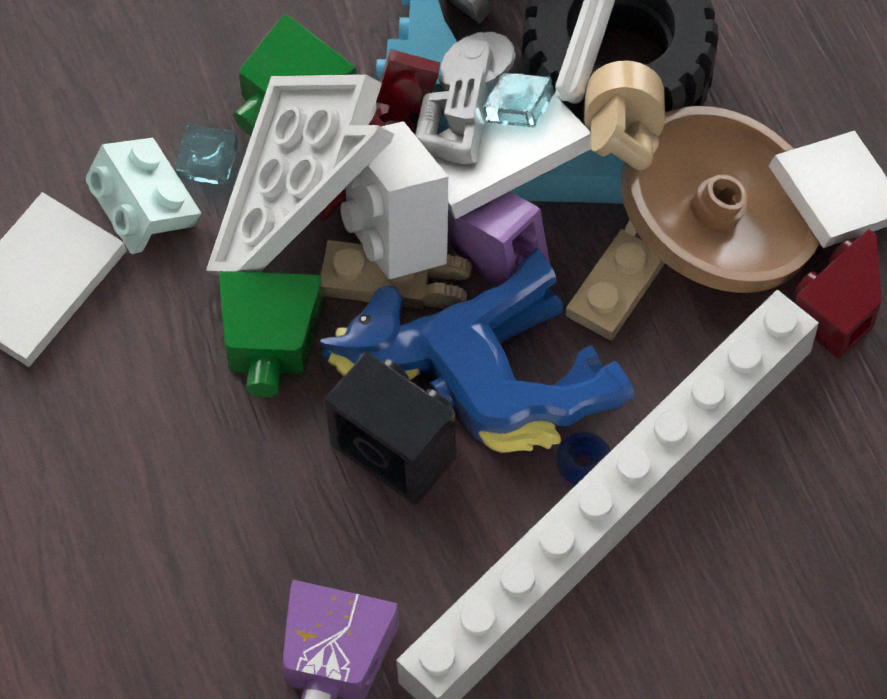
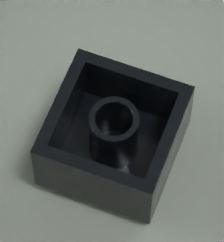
M366 351L324 399L331 446L415 506L456 459L455 412L452 405L437 391L428 389L425 392L409 381L407 373L398 364L389 359L380 361Z

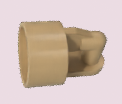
M616 61L602 66L591 75L585 88L584 121L585 127L591 132L592 151L602 157L612 153L637 170L647 169L651 165L653 154L659 146V136L665 124L664 86L660 77L651 68L634 61Z

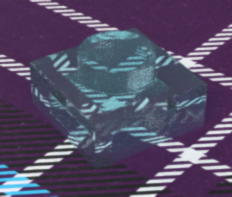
M503 73L483 105L487 123L535 128L555 94L551 78Z
M187 124L174 166L177 176L179 178L226 186L239 144L237 132Z

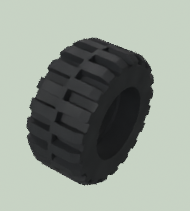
M529 0L525 10L522 35V77L526 87L529 88L543 81L555 94V85L584 0ZM615 0L606 29H625L642 34L652 40L663 52L661 57L646 66L651 68L663 83L665 113L678 108L704 105L708 89L712 84L719 38L718 24L714 21L715 10L711 1ZM594 64L591 75L601 66ZM585 94L583 100L576 104L562 101L585 126Z

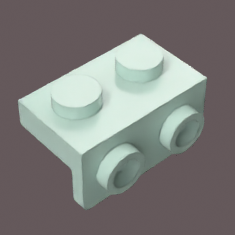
M154 138L101 145L87 173L86 182L91 193L97 198L112 222L115 232L121 237L131 254L142 252L152 234L195 226L202 213Z

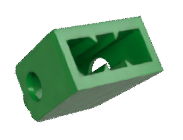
M285 13L240 68L238 75L241 93L246 103L233 114V117L239 127L251 136L271 76L356 75V67Z
M220 271L219 283L224 341L229 369L235 372H248L246 391L249 394L257 397H273L279 392L280 374H301L306 370L324 307L321 275Z

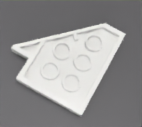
M368 75L271 76L206 271L219 276L220 271L261 272L392 142L394 133L379 125H368L376 111V100L382 85L381 82Z

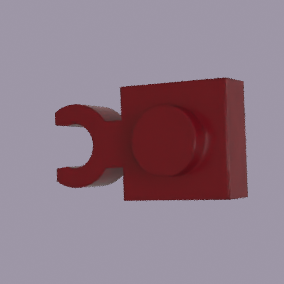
M390 49L380 79L382 85L376 102L382 103V105L379 106L375 115L384 124L391 120L404 121L413 132V112L420 114L423 97L426 94L433 93L439 76L440 62Z

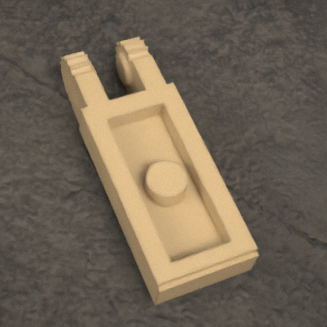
M630 220L625 230L621 229L566 307V317L610 341L614 339L665 264L650 250L644 241L639 239L640 236Z
M328 240L321 271L323 294L326 297L370 302L378 288L391 285L396 287L403 296V307L424 309V306L444 309L466 301L467 293L463 288L453 286L452 284L446 285L445 283L435 282L428 285L429 277L446 280L453 279L454 281L466 280L471 275L472 265L468 259L447 254V264L389 280L375 261L371 262L368 260L362 244Z

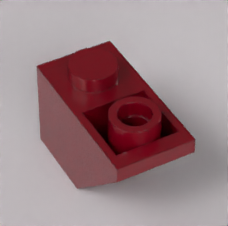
M867 229L854 242L851 239H846L831 255L829 259L830 265L819 275L814 271L809 273L798 284L793 293V296L796 298L795 304L818 322L814 339L838 360L874 327L882 303L877 235L870 229Z

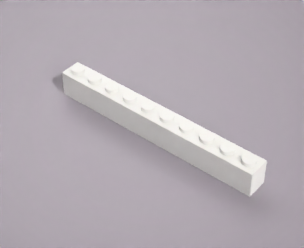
M776 290L396 660L398 683L415 699H462L811 352L818 322L779 290Z

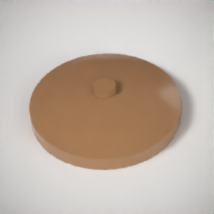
M690 106L671 110L665 113L664 128L659 136V146L653 154L651 165L647 169L637 170L627 163H623L621 172L622 198L628 217L635 230L650 250L664 263L697 283L710 288L735 293L769 290L784 284L799 273L820 243L768 166L775 155L793 150V148L774 131L748 116L711 106Z

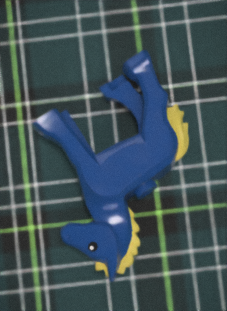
M539 248L533 250L520 263L517 271L501 285L484 291L473 300L454 304L437 314L421 317L405 325L400 323L404 299L399 290L391 285L378 288L374 292L369 304L352 320L348 328H337L335 332L336 337L325 338L320 341L321 345L325 348L322 351L324 358L330 364L337 366V370L342 376L348 373L366 351L380 361L389 359L398 364L407 373L409 380L417 375L427 374L434 380L430 383V388L440 393L449 401L454 412L471 436L490 449L501 453L532 451L533 445L550 449L552 444L561 443V437L555 427L570 426L584 416L622 408V403L635 397L632 383L617 361H613L603 367L592 345L577 353L573 368L553 386L516 381L507 356L500 344L563 312L562 301L549 288L556 283V275Z

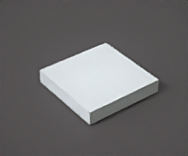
M855 131L777 154L768 165L823 248L843 242L846 239L861 236L867 229L876 231L887 227V177Z

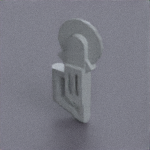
M479 32L464 37L457 44L454 43L448 52L445 53L441 63L442 75L438 76L441 88L445 92L429 93L423 97L415 136L431 156L462 165L476 164L489 93L500 88L498 81L503 79L509 70L512 69L516 59L515 47L507 36L497 34L496 32ZM441 114H445L452 133L463 135L462 142L437 136Z

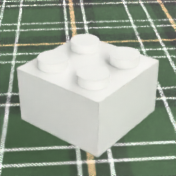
M404 121L382 126V128L394 133L392 142L346 186V201L341 204V216L345 228L349 233H355L363 245L368 260L371 262L375 261L389 280L447 264L449 177Z

